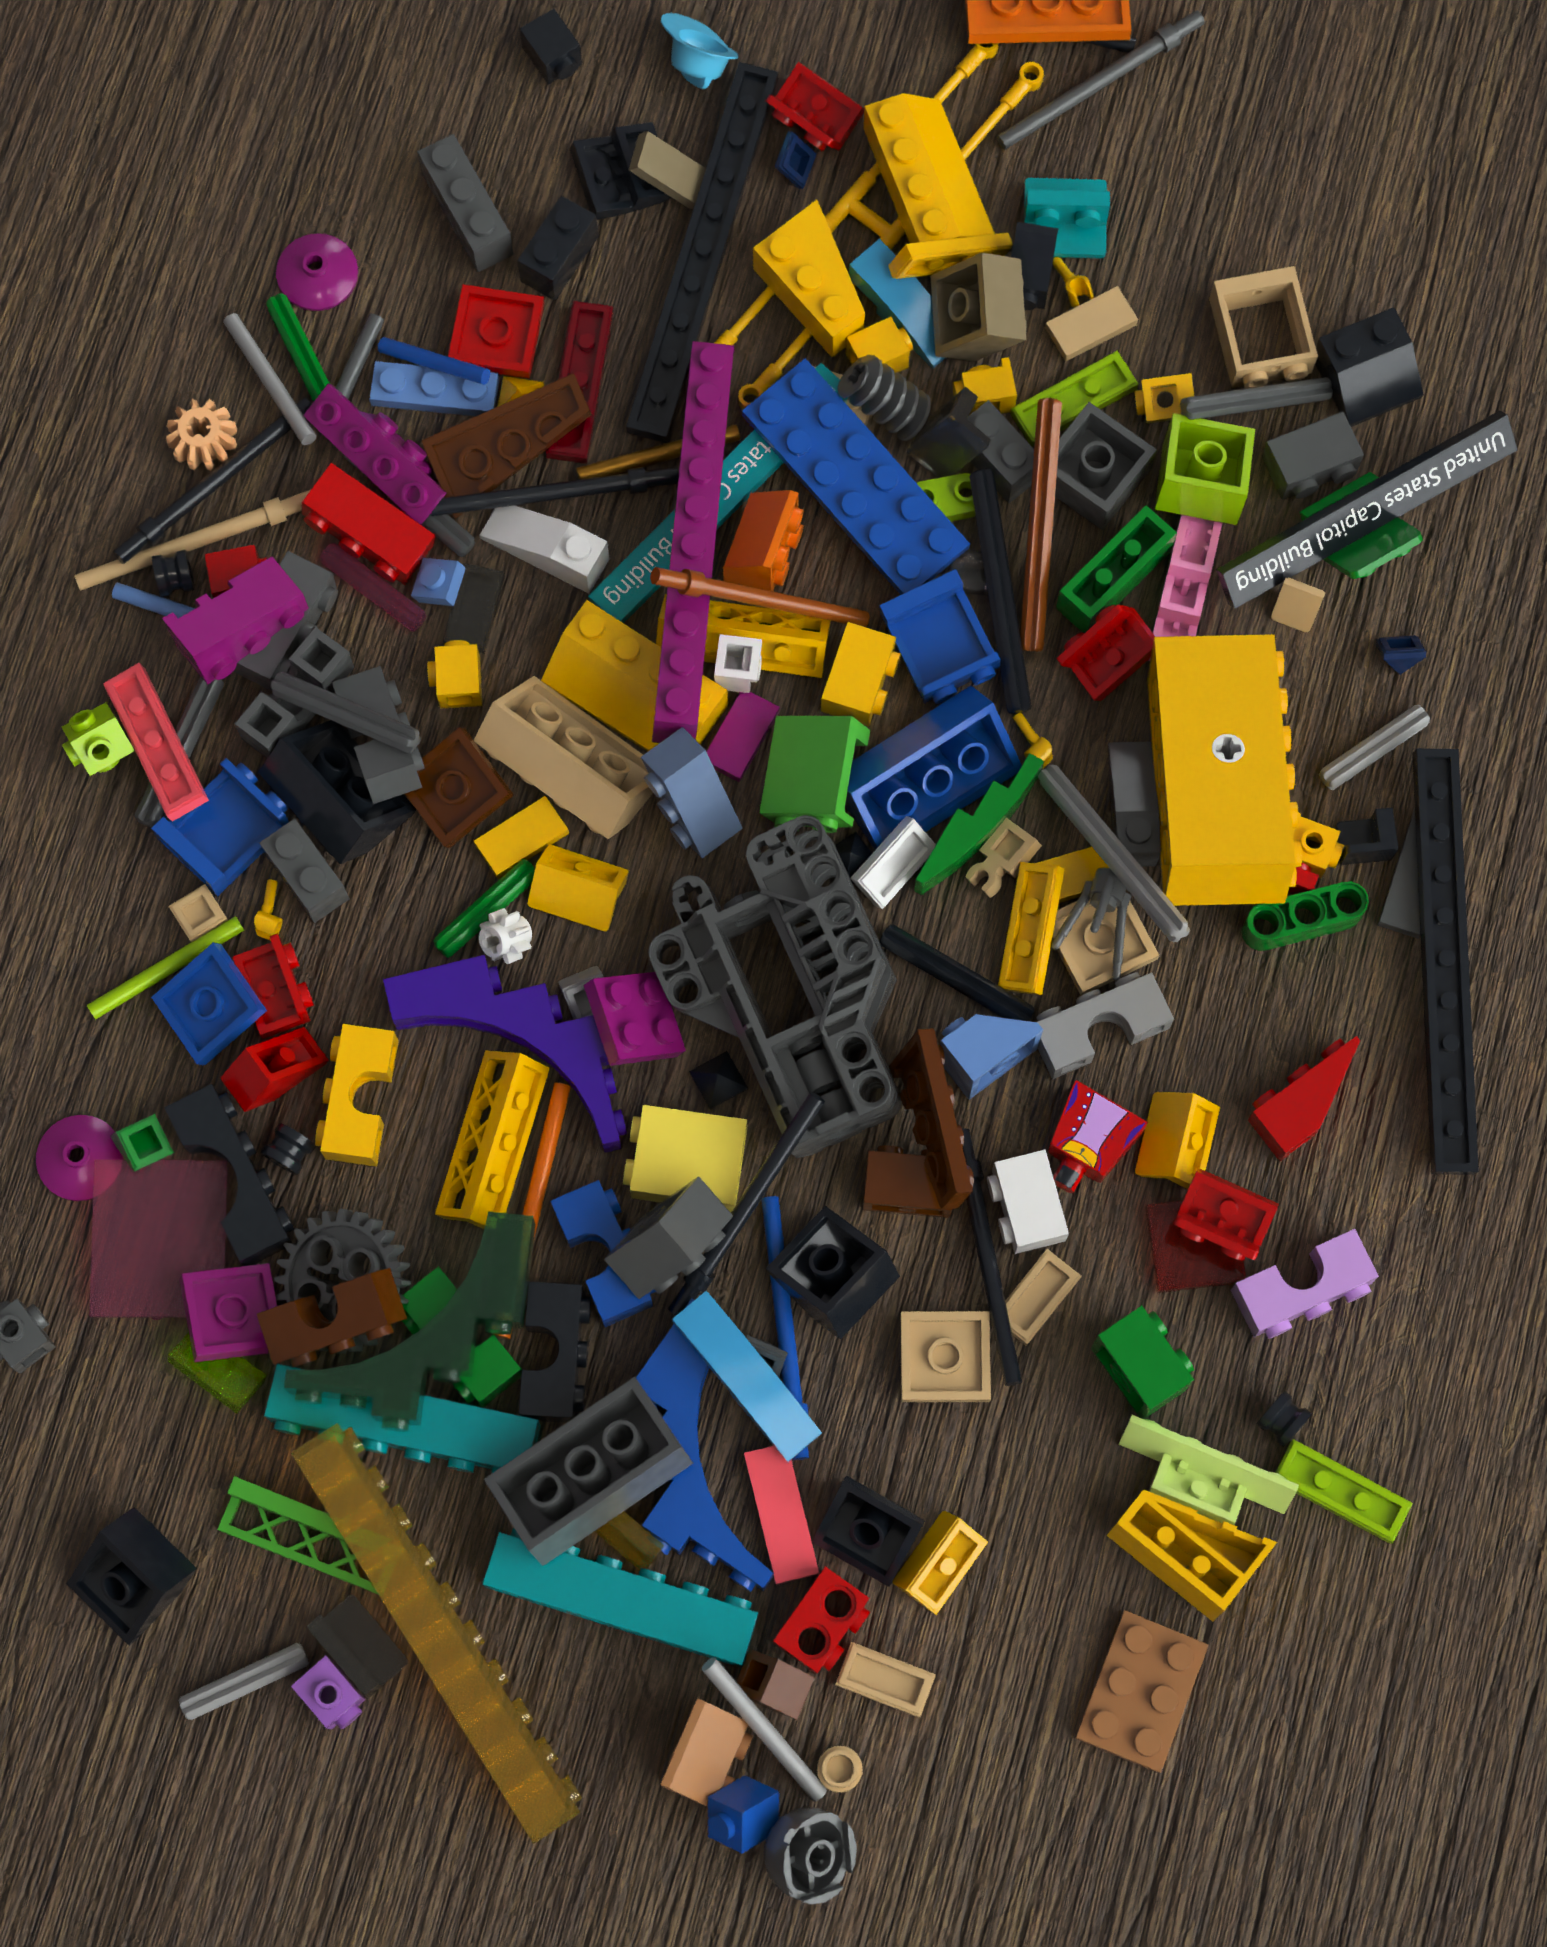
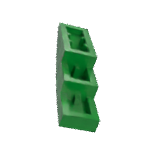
M1029 753L1009 788L993 781L973 816L957 808L915 880L914 891L923 895L960 869L979 852L1004 819H1010L1018 810L1038 780V775L1043 769V760Z

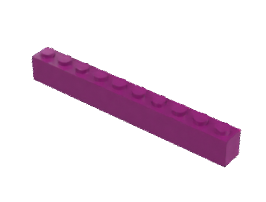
M692 341L669 570L681 572L683 569L703 572L705 577L712 578L734 345ZM667 587L652 742L661 743L681 727L696 740L710 596L702 594L699 597H691L680 594L677 589Z

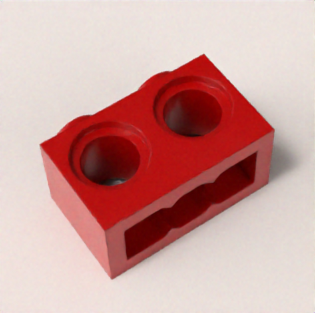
M825 1566L772 1643L815 1674L822 1667L830 1671L845 1650L838 1645L848 1629L856 1634L871 1613L864 1607L870 1598ZM841 1592L847 1596L850 1602V1609L845 1616L833 1617L826 1611L825 1599L828 1594ZM806 1629H815L823 1636V1649L816 1655H808L799 1647V1636Z

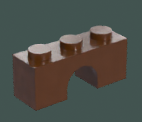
M386 1268L332 1286L338 1306L337 1315L333 1322L322 1315L315 1295L293 1300L257 1313L256 1315L273 1365L290 1360L291 1366L294 1368L318 1360L315 1351L328 1347L331 1355L356 1346L353 1338L366 1333L368 1341L394 1333L391 1324L405 1320L407 1317L391 1269Z

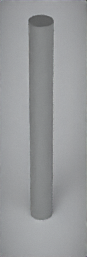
M236 313L228 315L223 321L224 325L302 445L313 443L317 437L253 337Z
M715 1657L709 1659L702 1666L701 1670L812 1801L821 1799L827 1792L825 1786Z

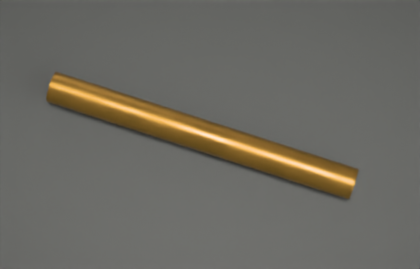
M737 425L727 426L725 444L740 441ZM682 439L576 468L578 478L581 480L616 475L627 472V469L645 467L681 457Z

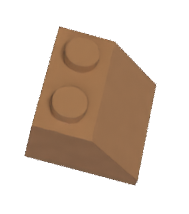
M697 1698L661 1782V1786L708 1807V1796L735 1781L736 1778L729 1776L728 1773L735 1758L743 1761L753 1739V1735L746 1732L749 1725L743 1719Z

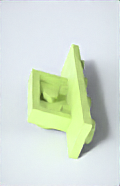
M1131 1415L1119 1442V1445L1159 1461L1149 1492L1197 1510L1196 1513L1220 1523L1225 1521L1233 1525L1235 1524L1244 1498L1285 1514L1299 1487V1484L1285 1479L1278 1473L1265 1471L1244 1462L1235 1455L1225 1454L1202 1444L1195 1438L1182 1436L1161 1427L1152 1420L1142 1419L1135 1415Z

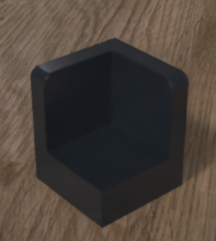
M1393 807L1375 809L1370 819L1342 821L1336 825V830L1341 831L1337 842L1344 845L1340 856L1341 865L1390 861L1398 850Z

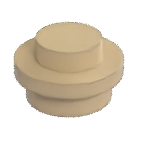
M835 1746L826 1750L821 1755L817 1765V1774L820 1782L827 1789L838 1793L853 1789L860 1781L863 1771L862 1762L857 1753L845 1746Z

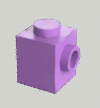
M328 1656L323 1657L291 1686L321 1723L330 1730L336 1725L342 1730L351 1724L362 1713L358 1706L366 1700L337 1664Z

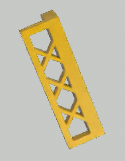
M667 594L664 596L658 617L656 644L660 647L662 646ZM710 600L704 662L716 663L720 634L762 639L761 670L822 678L831 621L776 609ZM759 623H768V624H772V625H764V624H759ZM801 629L818 630V631H820V632L807 631V630H801Z
M485 1050L435 1215L443 1219L466 1221L487 1231L500 1233L550 1070L549 1067L521 1053ZM497 1064H505L501 1078L493 1084L492 1080ZM490 1105L489 1118L481 1125L482 1112ZM475 1147H478L476 1160L468 1167L469 1154ZM465 1188L466 1193L461 1209L453 1208L457 1194Z

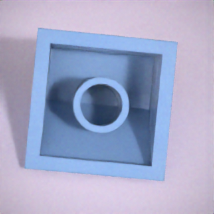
M975 1014L967 1021L960 1017L942 1031L944 1038L941 1040L940 1045L943 1047L945 1055L944 1069L970 1100L1036 1051L1043 1028L1037 1022Z

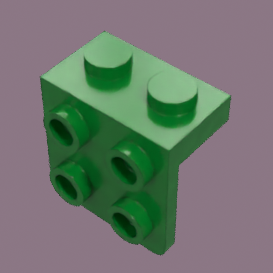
M1369 472L1301 510L1302 521L1379 477ZM1397 517L1323 560L1351 579L1363 578L1375 572L1376 568L1393 558L1408 554L1413 547L1422 542L1423 538L1418 529Z

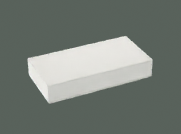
M906 816L850 879L875 907L883 909L929 858L936 844L914 818Z

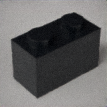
M561 196L517 260L520 281L556 301L599 237L596 215Z

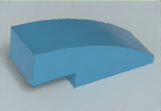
M879 238L849 264L851 281L877 306L876 313L883 320L892 317L898 329L903 327L912 342L913 350L934 369L945 357L935 355L932 296L916 277L892 278L888 265L896 255Z

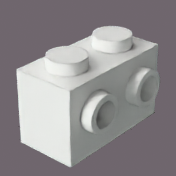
M1046 1149L994 1162L992 1168L993 1175L987 1177V1183L992 1201H1000L1004 1217L999 1218L998 1222L1004 1244L1012 1243L1014 1253L1018 1254L1065 1242L1069 1232Z

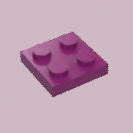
M656 972L593 978L584 984V989L610 1066L675 1058L686 1052L671 1004L664 993Z
M269 1263L182 1273L180 1285L194 1362L269 1353L256 1315L257 1313L277 1307Z

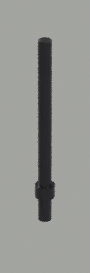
M305 397L296 403L303 415L312 405ZM284 415L280 416L154 519L148 517L136 527L137 532L113 551L117 559L122 564H125L147 545L153 547L165 537L164 532L289 432L292 428Z
M644 467L627 469L626 474L446 497L431 512V517L629 490L630 494L647 492L648 487L678 484L679 473L677 467L645 471Z
M813 1092L809 1093L732 1210V1219L722 1229L726 1235L724 1239L713 1249L703 1254L706 1259L696 1270L687 1276L684 1275L685 1283L668 1308L675 1316L679 1314L691 1298L695 1300L700 1292H705L715 1278L713 1271L824 1105L825 1101Z
M962 1129L964 1134L963 1152L966 1165L971 1167L974 1176L973 1192L966 1198L1004 1384L1005 1386H1013L1022 1383L981 1187L984 1175L981 1161L975 1158L970 1130Z

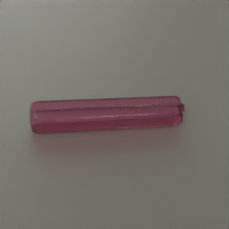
M336 543L329 544L322 552L320 559L323 565L407 629L415 632L424 623L426 613L423 609L353 556L346 553Z

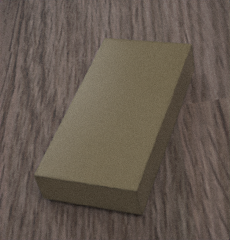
M649 131L638 135L629 171L689 209H693L706 170L705 167Z

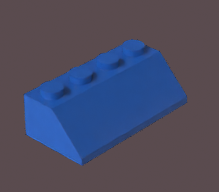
M969 686L852 761L845 807L876 850L906 816L914 818L926 832L953 815L957 808L962 809L986 794L993 781L1001 784L1017 774L1022 764L994 703L974 687Z

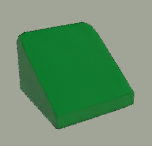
M155 1114L110 1135L115 1146L133 1172L174 1153Z

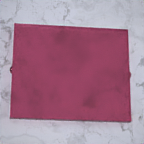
M163 1158L133 1172L126 1160H94L90 1317L152 1318L153 1320H160L161 1318H186L180 1285L182 1273L225 1269L226 1233L221 1221L226 1217L227 1161L165 1160Z

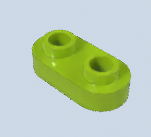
M961 473L917 482L919 487L933 500L935 505L950 521L976 516L973 496L963 497L959 494V490L962 488L971 489L970 473Z

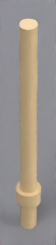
M310 490L283 500L276 497L263 502L264 507L142 550L125 564H122L117 559L76 574L74 576L77 585L81 591L153 565L152 556L172 557L177 551L186 549L189 552L269 522L271 526L287 521L286 516L302 511V501Z

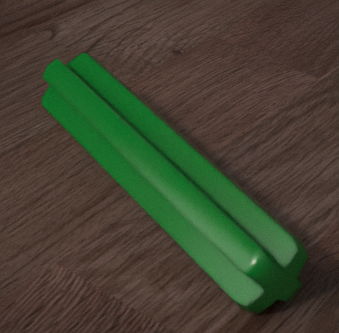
M279 293L267 299V309L314 402L327 384L330 383L287 296Z
M526 859L519 861L434 938L433 942L438 951L447 958L453 956L481 930V923L489 921L488 914L506 908L532 884L535 867Z

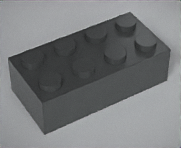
M633 1377L484 1480L529 1552L544 1566L692 1465L693 1462L636 1377Z

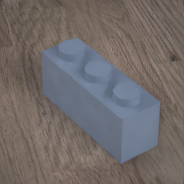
M683 727L641 757L649 773L644 776V780L658 798L661 797L662 800L657 803V806L671 824L674 823L670 831L683 849H687L690 846L701 858H704L743 829L706 750Z

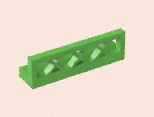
M234 1476L227 1492L231 1499L219 1524L218 1531L384 1596L404 1548L400 1542ZM241 1501L258 1508L264 1523L263 1525L247 1532L231 1526ZM265 1510L281 1517L269 1522ZM291 1520L299 1524L305 1541L286 1548L278 1544L272 1527ZM306 1527L321 1532V1534L310 1538ZM267 1530L271 1541L256 1536V1534ZM331 1536L340 1540L346 1557L328 1565L319 1560L313 1544ZM347 1543L363 1550L351 1554ZM308 1546L312 1558L296 1551ZM370 1553L388 1559L378 1584L361 1578L354 1560ZM349 1563L353 1574L338 1569V1567Z

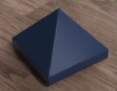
M793 131L788 132L776 160L775 168L798 189H804L817 153Z
M1417 636L1382 637L1376 639V646L1382 658L1400 675L1426 658V650Z

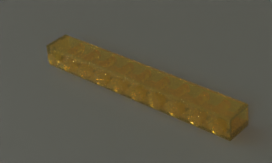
M336 1423L292 1451L291 1454L534 1844L580 1814V1809L576 1802L583 1798L569 1775L560 1779L552 1763L558 1760V1757L545 1736L536 1740L527 1726L534 1719L522 1699L518 1697L512 1701L504 1689L503 1685L510 1680L497 1659L494 1658L488 1662L479 1649V1646L484 1644L485 1640L472 1619L463 1623L456 1612L455 1607L459 1606L461 1602L449 1582L445 1581L440 1585L430 1569L435 1567L437 1563L424 1542L415 1546L408 1535L407 1530L413 1527L405 1511L399 1503L391 1507L382 1492L387 1490L389 1486L376 1465L369 1469L365 1466L359 1456V1453L365 1450L357 1434L352 1427L343 1430L341 1425Z

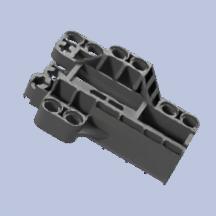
M803 815L756 836L748 844L746 850L747 861L761 892L756 890L739 894L724 905V910H722L715 894L704 880L692 875L684 876L677 880L672 887V903L682 924L656 936L652 940L648 952L664 993L673 1007L685 1016H691L740 1039L781 1134L784 1133L810 1092L818 1095L834 1088L840 1083L842 1084L843 1088L820 1096L824 1099L825 1103L791 1153L796 1158L816 1154L829 1145L833 1146L861 1133L862 1130L868 1127L872 1128L891 1119L900 1110L902 1102L897 1085L873 1035L874 1029L897 982L896 976L867 917L835 844L827 835L819 820L812 816ZM803 826H813L818 830H809L795 836L798 829ZM785 835L787 841L781 842L779 838ZM817 839V842L812 847L805 848L810 841ZM767 845L770 849L761 854L760 848ZM793 850V852L795 853L792 856L789 854V851ZM835 877L832 884L822 887L827 879ZM692 891H696L699 894L697 901L701 909L697 911L687 902L689 899L688 894ZM771 920L775 924L815 1014V1017L774 1036L770 1032L730 942V939ZM800 922L805 923L798 928L796 927V924ZM824 932L823 935L806 945L804 944L803 940ZM671 946H680L681 956L678 961L670 965L663 964L662 956L664 951ZM830 949H832L833 951L832 953L827 954L815 961L811 960V958L819 954H822ZM837 967L836 971L820 980L818 973ZM689 984L697 985L698 995L695 1000L687 1004L680 1003L679 994L682 988ZM824 1043V1046H825L826 1049H821V1050L812 1052V1053H810V1054H808V1055L802 1057V1058L799 1059L797 1062L795 1061V1058H794L795 1056H800V1055L806 1054V1053H808V1052H810V1051H812V1050L818 1048L819 1046H821V1045ZM867 1049L864 1059L855 1063L851 1062L853 1055L857 1051ZM885 1088L884 1095L880 1100L873 1103L869 1102V1097L873 1091Z

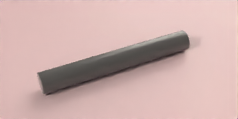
M373 313L369 314L335 387L347 399H349L384 323L382 317Z

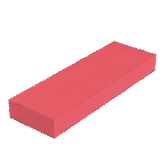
M774 1446L744 1453L772 1572L774 1573L775 1584L780 1585L819 1575L792 1460L787 1462Z

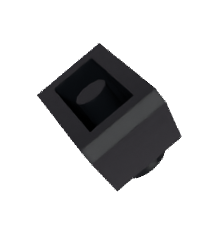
M1017 222L1011 257L1021 259L1024 281V310L1045 309L1058 228Z

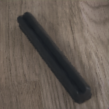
M890 924L880 938L882 947L1001 1017L1022 1021H1030L1034 1014V1007L903 929Z

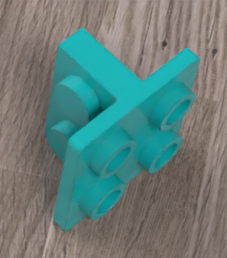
M1027 178L1025 180L1024 223L1058 228L1054 257H1105L1106 225L1110 210V191H1107V182L1105 180Z

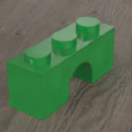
M439 1266L403 1294L409 1300L408 1304H402L407 1319L402 1320L403 1324L413 1336L419 1331L423 1333L431 1343L425 1348V1351L440 1370L447 1365L458 1377L452 1384L468 1404L476 1399L480 1406L484 1408L521 1378L522 1369L494 1334L479 1346L472 1348L462 1347L453 1342L451 1338L452 1324L460 1314L469 1308V1305Z

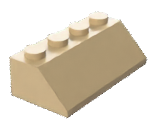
M535 676L492 702L474 738L475 743L485 749L490 757L503 762L518 773L523 781L540 789L551 797L556 805L570 811L585 822L590 830L603 835L607 839H610L626 827L653 794L644 780V776L649 773L641 759L643 754Z

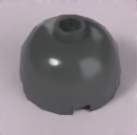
M797 1808L780 1817L772 1826L764 1844L763 1859L770 1879L780 1891L808 1904L825 1903L838 1895L844 1886L839 1885V1883L844 1878L846 1871L852 1873L856 1863L857 1844L853 1829L848 1823L842 1821L838 1815L820 1808Z

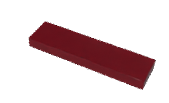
M572 301L559 379L574 373L592 415L546 449V458L588 464L614 314L613 306Z

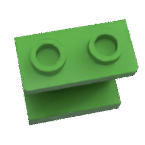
M776 716L759 813L772 821L774 827L796 817L806 815L819 820L826 833L837 832V827L852 828L854 818L845 812V802L855 746H868L870 729L852 716ZM807 825V826H803V827H812L813 829L817 830V829L814 828L813 826H808V825Z

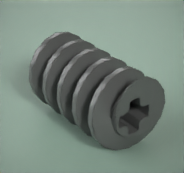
M875 355L860 357L852 363L841 377L837 387L838 394L842 398L849 397V402L854 407L861 406V411L865 415H873L874 421L878 424L885 423V428L890 433L897 432V437L901 441H907L915 437L924 426L930 413L931 401L929 395L923 390H918V387L912 382L906 381L901 374L894 372L889 365L882 364V361Z

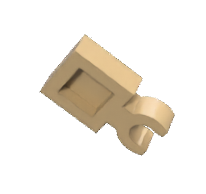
M1005 818L979 850L986 857L985 861L973 865L968 870L966 878L972 885L976 886L980 879L989 876L988 881L981 889L991 898L1000 890L1003 875L1008 873L1015 879L1018 876L1020 862H1029L1042 845L1036 838L1008 818Z

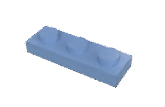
M375 361L370 403L371 406L478 416L496 408L499 375L498 373L490 372L488 383L482 385L420 365Z

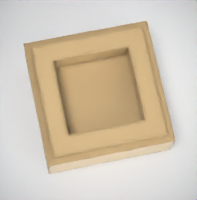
M206 884L168 906L190 942L228 921Z

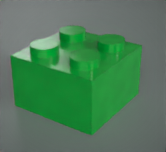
M1140 1306L1099 1334L1090 1349L1137 1416L1146 1419L1187 1390L1194 1381L1190 1374L1194 1371V1367L1180 1348L1174 1351L1164 1336L1168 1334V1331L1160 1317L1154 1311L1148 1314L1144 1307Z

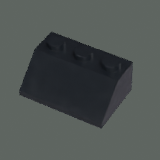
M330 720L281 738L258 773L296 814L299 821L321 842L326 851L339 864H343L367 854L415 813L416 808L403 794L373 804L354 747L359 745L353 738L351 739V736L339 723Z

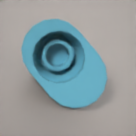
M666 13L661 16V24L673 37L672 66L680 71L687 81L698 88L706 89L712 80L718 79L721 76L729 59L738 58V53L729 48L715 32L699 21L676 13Z

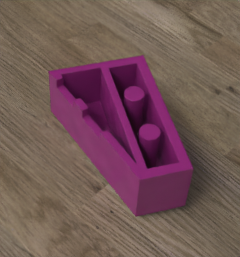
M272 556L229 580L228 585L230 589L212 600L207 594L195 599L197 608L177 618L172 612L162 618L179 651L207 685L215 679L222 680L229 676L235 670L237 662L249 653L256 654L262 651L269 644L273 635L283 628L288 629L295 626L304 617L305 611L309 609L301 590Z

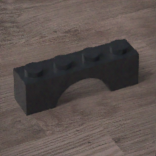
M210 1084L164 1107L182 1145L189 1154L205 1153L216 1155L229 1162L235 1170L238 1182L237 1197L232 1209L221 1221V1224L243 1266L254 1265L284 1250L285 1247L283 1245L285 1242L292 1243L288 1233L295 1230L285 1208L282 1206L275 1209L269 1197V1194L276 1190L265 1168L256 1170L250 1156L257 1152L246 1130L238 1133L231 1120L238 1113L228 1093L225 1092L219 1095L214 1086Z

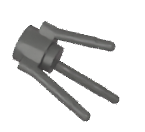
M1098 868L1093 881L1085 882L1081 896L1058 931L1051 947L1057 950L1061 946L1089 899H1091V906L1096 908L1090 927L1092 933L1099 931L1105 912H1114L1117 907L1112 972L1113 980L1117 981L1121 977L1126 914L1131 895L1126 893V887L1110 868Z

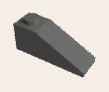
M1108 742L1112 832L1141 867L1156 866L1161 854V842L1151 742Z

